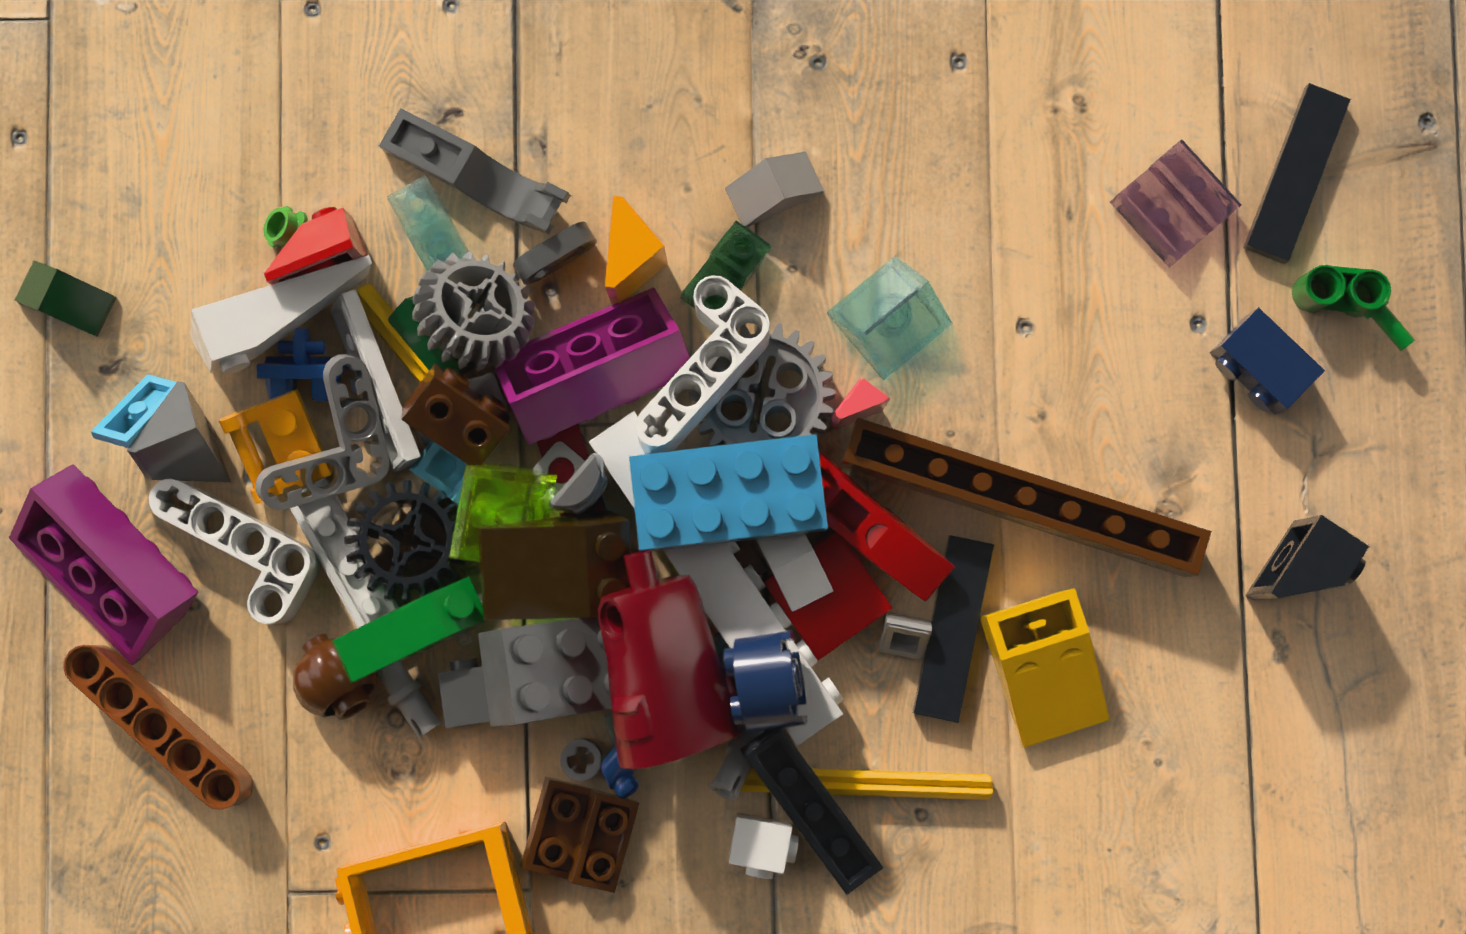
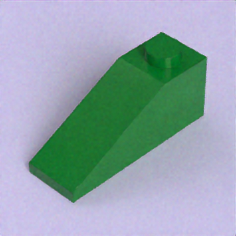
M466 577L416 599L331 642L350 683H354L476 628L485 621L483 618V605L470 578Z

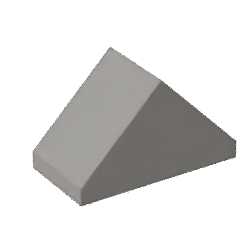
M806 151L765 158L725 187L743 229L824 193Z

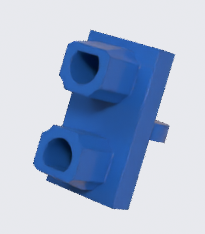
M296 328L293 341L278 342L279 354H293V356H267L264 363L256 365L257 379H266L269 399L296 390L297 379H311L312 400L328 401L323 380V370L326 363L333 357L310 356L311 354H325V341H310V334L307 328ZM346 365L342 366V374L336 376V381L341 382V376L348 371Z

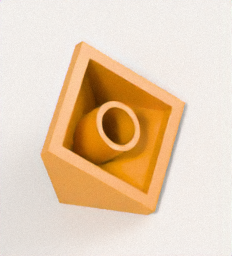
M613 196L605 279V289L611 304L620 303L622 300L630 297L668 265L665 246L622 196Z

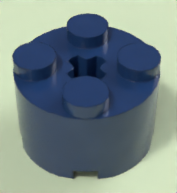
M792 630L735 639L733 648L724 649L726 673L728 678L735 677L738 696L731 697L733 720L735 725L745 724L749 733L807 724V715L798 716V705L807 704L799 651L791 653L787 644L789 641L796 640Z

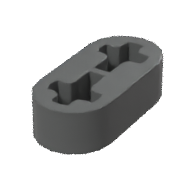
M578 222L522 254L515 260L513 267L517 273L519 272L522 282L525 285H529L582 256L596 245L597 240L586 222Z

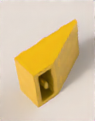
M1075 588L1064 589L980 616L984 634L1022 748L1110 720L1090 632Z

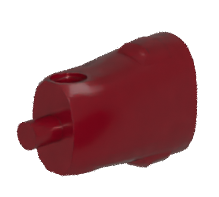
M651 550L625 555L624 560L630 587L603 596L600 600L598 613L607 657L618 764L625 769H641L670 763L702 752L737 737L742 731L740 725H735L732 716L731 697L736 696L732 677L728 678L725 666L721 665L697 585L690 575H677L658 579Z

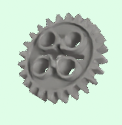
M778 323L773 333L770 334L767 348L755 361L759 367L757 372L748 378L740 377L704 417L706 420L698 427L700 435L714 433L709 443L710 447L721 446L723 443L729 445L812 435V431L822 434L826 433L827 426L819 417L833 416L834 409L823 403V401L835 398V390L823 387V385L833 380V373L829 371L819 372V369L826 363L825 355L814 358L810 357L814 350L813 341L807 342L800 347L798 345L799 331L795 330L787 339L783 337L782 324ZM745 324L740 327V335L748 339L755 338L762 331L757 327L756 334H750ZM717 356L709 360L706 366L713 372H723L730 367L731 362L725 357ZM774 358L775 365L768 383L769 396L772 398H765L758 430L756 433H750L749 427L756 409L755 395L753 393L760 392L767 359ZM793 370L800 374L802 381L797 387L786 389L777 382L778 376L783 371ZM695 390L689 392V399L693 402H698L701 395ZM731 402H740L747 408V413L741 420L730 421L722 415L724 407ZM776 412L784 413L790 418L791 424L785 431L774 432L766 426L767 418Z

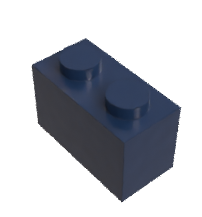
M1259 307L1247 314L1210 352L1217 359L1215 365L1222 374L1233 381L1238 379L1250 391L1248 393L1250 400L1259 409L1265 412L1271 411L1274 415L1287 410L1325 371Z

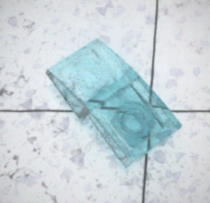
M427 175L418 178L387 196L401 226L427 271L430 270L437 260L445 262L446 258L452 253L462 259L463 255L469 252V249L448 216L447 208Z

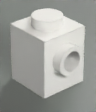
M737 813L729 864L746 867L745 874L749 876L773 879L774 872L784 874L786 862L795 863L799 836L791 835L792 825L789 822Z

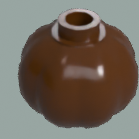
M320 634L308 640L302 647L305 653L294 668L293 690L301 706L308 712L319 717L336 715L339 720H344L356 715L370 704L371 699L368 695L375 690L377 672L354 683H350L331 642L336 638L329 639L327 634Z

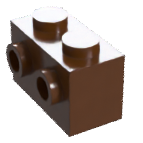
M434 364L403 404L401 420L475 470H478L510 429L509 414L506 413L507 407L493 395L485 393L482 396L468 387L470 382L457 370L451 367L444 370L437 364Z

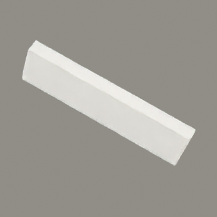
M356 290L341 293L331 307V314L347 355L361 360L369 371L392 471L394 470V473L407 469L421 455L409 425L401 420L402 406Z
M322 478L315 482L314 485L325 487L330 484L328 478ZM337 495L290 508L357 628L401 607L395 596H393L391 601L384 600L383 596L386 585L381 584L374 593H370L367 590L368 583L373 578L371 574L359 581L354 577V572L364 564L363 562L357 564L347 563L346 556L351 552L359 550V548L345 546L344 537L359 535V532L347 527V521L350 517Z

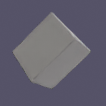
M890 612L885 613L878 652L923 660L932 632L930 620Z

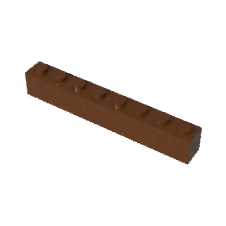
M858 417L853 425L840 465L847 469L1182 577L1199 575L1212 532Z

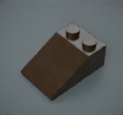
M612 511L478 527L483 618L485 620L599 616L600 600L603 596L630 587L624 560L625 555L631 554L630 520Z

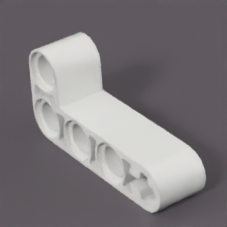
M712 275L703 278L695 287L693 296L697 318L713 334L640 412L636 419L635 429L640 446L647 454L674 451L758 359L769 344L770 322L768 315L730 281L721 276ZM712 295L722 296L727 301L723 307L716 310L705 307L703 302ZM751 323L757 325L762 331L755 338L748 339L743 338L737 333L739 327ZM717 356L725 357L731 362L730 367L723 372H713L706 365L709 360ZM688 389L695 390L701 395L699 401L692 406H682L676 401L679 393ZM666 408H669L670 412L672 413V416L669 419ZM654 426L660 429L665 426L667 435L661 437L656 434L651 438L649 428Z
M164 479L154 485L149 494V506L155 515L261 571L247 600V608L252 618L263 624H285L294 618L320 570V561L312 547L192 484L174 479ZM173 494H177L178 499L195 507L191 512L175 508V504L170 501V498ZM220 510L224 516V524L218 532L213 534L208 528L207 521L212 512ZM259 530L264 537V545L260 552L252 555L247 548V540L251 533ZM299 551L304 558V567L299 574L292 576L286 568L287 558L293 552ZM276 591L282 598V608L277 615L272 617L265 609V600L270 593Z

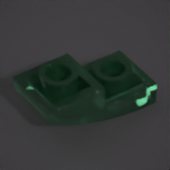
M736 220L710 252L705 264L682 291L680 299L695 309L694 289L699 281L712 275L727 279L742 291L772 246ZM712 295L706 298L703 304L709 309L716 310L723 307L727 301L722 296Z

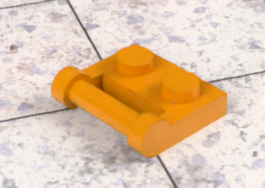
M298 389L232 413L219 420L224 434H230L253 486L250 492L255 504L263 503L258 497L255 483L258 475L265 467L246 427L248 424L256 421L259 422L277 464L324 451ZM329 463L317 465L311 474L312 482L330 476L333 472ZM300 470L295 472L299 480L285 483L278 477L274 479L275 484L272 488L268 489V492L278 496L283 493V489L292 485L303 486L300 479Z

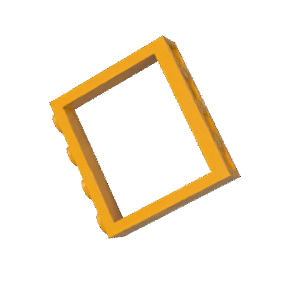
M505 821L354 861L336 869L338 877L335 878L338 892L335 893L339 905L345 904L349 923L344 925L345 934H377L363 875L481 843L485 844L507 934H533Z

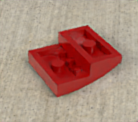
M835 530L812 545L833 592L792 612L774 574L772 573L762 580L818 661L892 609V606L850 546Z

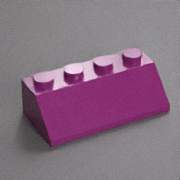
M653 287L622 300L620 303H615L529 340L514 359H511L510 362L504 360L502 365L498 366L495 371L527 444L530 445L539 440L549 439L558 432L578 423L593 420L599 414L617 406L632 403L641 396L665 386L690 357L680 329Z
M74 464L30 488L9 539L131 665H134L186 615L199 592L192 586L189 578L179 572L161 554L157 545L147 540L130 522L128 516L122 510L116 508L99 491L96 483L91 478L86 477Z

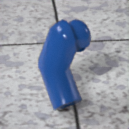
M615 745L604 758L601 770L610 790L615 789L618 797L627 798L636 792L639 782L632 776L634 773L633 769H625L619 766Z

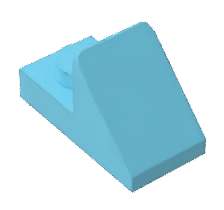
M147 374L91 431L93 438L129 448L177 382Z

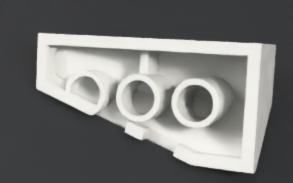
M369 255L192 309L190 336L210 373L222 369L224 374H229L250 365L249 360L258 357L338 299L341 293L349 291L367 278L372 265Z

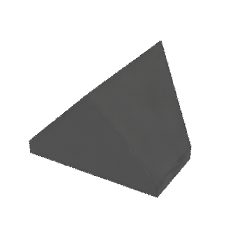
M177 381L127 449V452L144 476L151 480L174 479L178 481L231 482L202 409L187 385Z

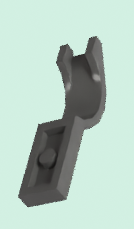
M401 108L379 144V147L385 153L458 189L497 214L546 234H549L553 228L550 222L561 202L567 203L571 196L569 192L549 182L546 184L539 183L514 172L485 154L477 146Z

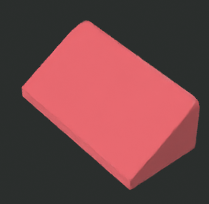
M864 378L862 380L859 379L835 410L830 426L836 430L854 423L857 417L864 419L884 410L890 398Z

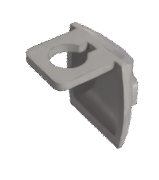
M556 442L532 470V475L555 495L550 501V508L556 513H575L579 515L585 512L601 497L608 483V478L605 476L603 459L599 454L592 453L584 461L563 442ZM566 458L573 463L574 475L567 483L559 484L551 480L548 471L550 464L555 459Z

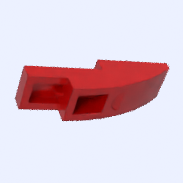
M819 451L827 524L874 564L926 602L954 570L955 566L889 508L883 507Z

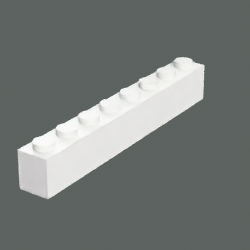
M634 411L589 441L594 451L602 457L605 467L633 507L634 499L629 456L647 454L640 446L635 429L638 416ZM654 426L649 428L651 438L656 434L661 436L657 428ZM736 542L663 550L680 575H690L699 590L705 612L730 648H733L735 639L783 632L792 625L777 602L769 607L759 593L766 586L751 564L745 569L741 567L733 555L740 550ZM803 640L797 644L793 641L787 642L791 653L799 651L807 704L798 705V716L807 715V724L786 728L797 746L843 715L838 704L844 701L829 677L821 682L811 667L818 663V661Z

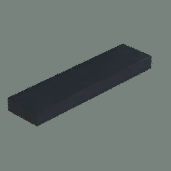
M1311 83L1304 88L1245 241L1244 249L1282 264L1289 262L1349 106L1350 98Z
M948 535L944 557L955 568L937 588L931 617L932 632L922 662L913 714L959 723L994 544Z
M782 728L764 731L740 749L743 756L846 895L884 868Z

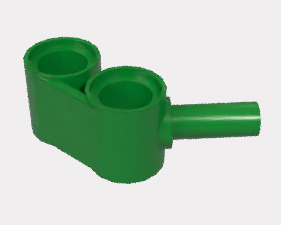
M1319 265L1299 277L1293 285L1292 298L1296 306L1302 311L1315 313L1321 310L1344 312L1352 317L1364 316L1366 319L1372 318L1400 351L1415 341L1414 337L1386 306L1391 295V284L1388 278L1380 271ZM1313 279L1320 281L1326 288L1325 299L1318 298L1312 292L1311 281ZM1357 284L1364 285L1369 290L1371 296L1369 304L1361 301L1357 296Z

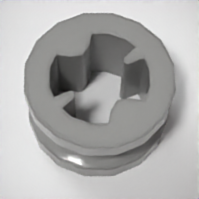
M581 738L565 746L561 753L560 763L562 770L568 777L573 780L584 781L598 773L602 766L603 755L595 742L590 739ZM580 746L588 748L586 754L592 752L594 756V763L588 764L584 773L576 771L578 765L572 767L569 761V757L577 754L578 747Z

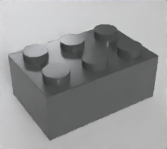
M599 616L502 628L478 633L490 727L515 725L611 709L607 657L599 624Z

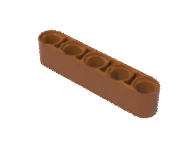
M80 645L68 652L63 665L64 673L68 680L205 805L212 809L222 810L239 805L248 799L253 787L252 778L248 771L114 649L106 645ZM90 654H94L99 661V670L93 677L89 676L85 669V661ZM123 684L129 685L133 693L132 702L128 707H124L118 699V692ZM157 714L163 716L167 724L166 732L161 738L157 737L151 728L152 720ZM190 744L196 746L200 751L201 759L196 768L190 767L185 761V750ZM222 775H227L234 782L235 791L230 799L223 797L218 790V781Z

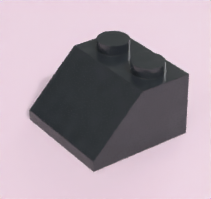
M1323 515L1295 520L1253 582L1246 596L1252 600L1275 599L1344 586L1346 582L1351 584L1363 571L1366 561L1362 558L1370 546Z

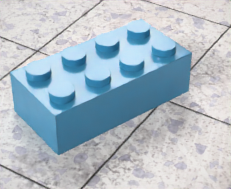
M817 434L629 456L640 551H660L821 532L828 529Z

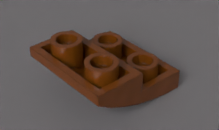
M545 776L520 866L524 870L568 879L573 884L615 893L640 803L627 798H620L607 792Z

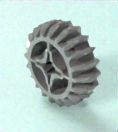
M471 251L464 254L462 259L452 253L446 258L445 262L437 260L430 270L422 275L418 283L419 288L416 289L413 295L415 307L412 311V320L420 322L417 328V336L430 337L427 343L428 350L436 348L443 350L442 362L449 360L452 356L458 359L460 369L466 367L469 361L474 364L478 372L484 369L487 363L496 369L502 365L504 360L510 362L511 359H514L520 349L524 348L529 341L530 332L535 325V318L531 316L535 310V302L527 300L530 294L529 286L517 285L520 280L519 272L510 275L505 272V261L495 266L490 263L488 253L482 256L480 261L475 259ZM476 304H480L478 311L474 313L471 319H468L470 311H473Z

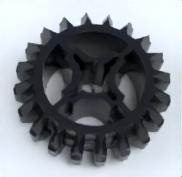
M411 480L404 481V493L396 494L395 486L392 482L386 483L385 487L388 497L382 499L377 491H370L369 498L374 507L371 509L366 504L358 502L355 509L359 515L364 517V520L349 518L347 521V527L359 532V535L344 537L345 546L359 548V550L351 552L346 556L347 563L357 564L363 562L364 564L354 572V577L359 581L371 574L373 578L367 586V590L370 593L377 591L381 584L386 585L383 596L386 601L392 600L395 589L402 590L403 604L410 603V590L418 589L419 597L421 598L429 594L426 587L429 584H432L435 590L445 587L444 582L440 578L442 574L448 579L455 581L459 573L449 564L464 565L467 560V556L455 551V548L469 546L468 537L455 535V533L467 528L466 520H450L458 513L459 506L454 503L443 509L441 505L444 503L447 494L441 490L431 500L428 498L430 484L426 482L421 485L419 494L412 493ZM411 507L406 519L398 525L383 523L381 526L375 524L389 511ZM425 512L433 516L440 524L445 535L446 547L436 544L434 539L425 536L421 531ZM415 522L414 542L420 545L416 549L411 546V551H405L402 561L399 562L401 557L400 542L395 538L399 534L403 537V532H409L412 523ZM369 537L379 540L380 544L386 545L392 550L393 558L389 573L380 568L373 560L368 549ZM419 557L439 559V562L433 568L421 575L402 577L409 562Z

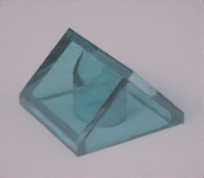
M896 256L827 312V315L883 381L953 324L929 281Z

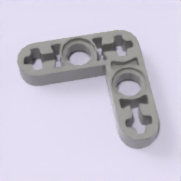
M342 354L331 358L326 363L323 370V380L339 447L264 469L256 480V492L258 497L270 508L277 510L289 509L375 484L386 476L389 469V456L369 371L361 360L347 354ZM343 365L356 371V376L350 378L351 390L357 395L362 393L363 398H349L346 385L336 381V376L342 374ZM340 397L349 398L340 403ZM355 407H362L368 415L366 426L357 432L349 431L345 425L347 413ZM373 437V441H365ZM351 441H364L366 452L372 457L377 458L376 462L370 464V472L366 473V471L357 467V463L363 461V453L361 447L357 444L350 446ZM321 463H329L335 470L333 481L325 487L315 486L311 479L313 469ZM297 470H300V479L307 489L306 492L302 493V488L298 485L286 487L283 489V497L278 498L272 492H268V489L274 486V478L280 477L285 483L299 480L295 473Z

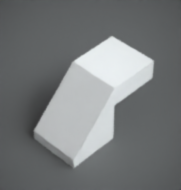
M805 533L755 539L792 612L833 592Z

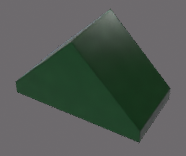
M34 260L15 301L98 337L117 297L61 270Z

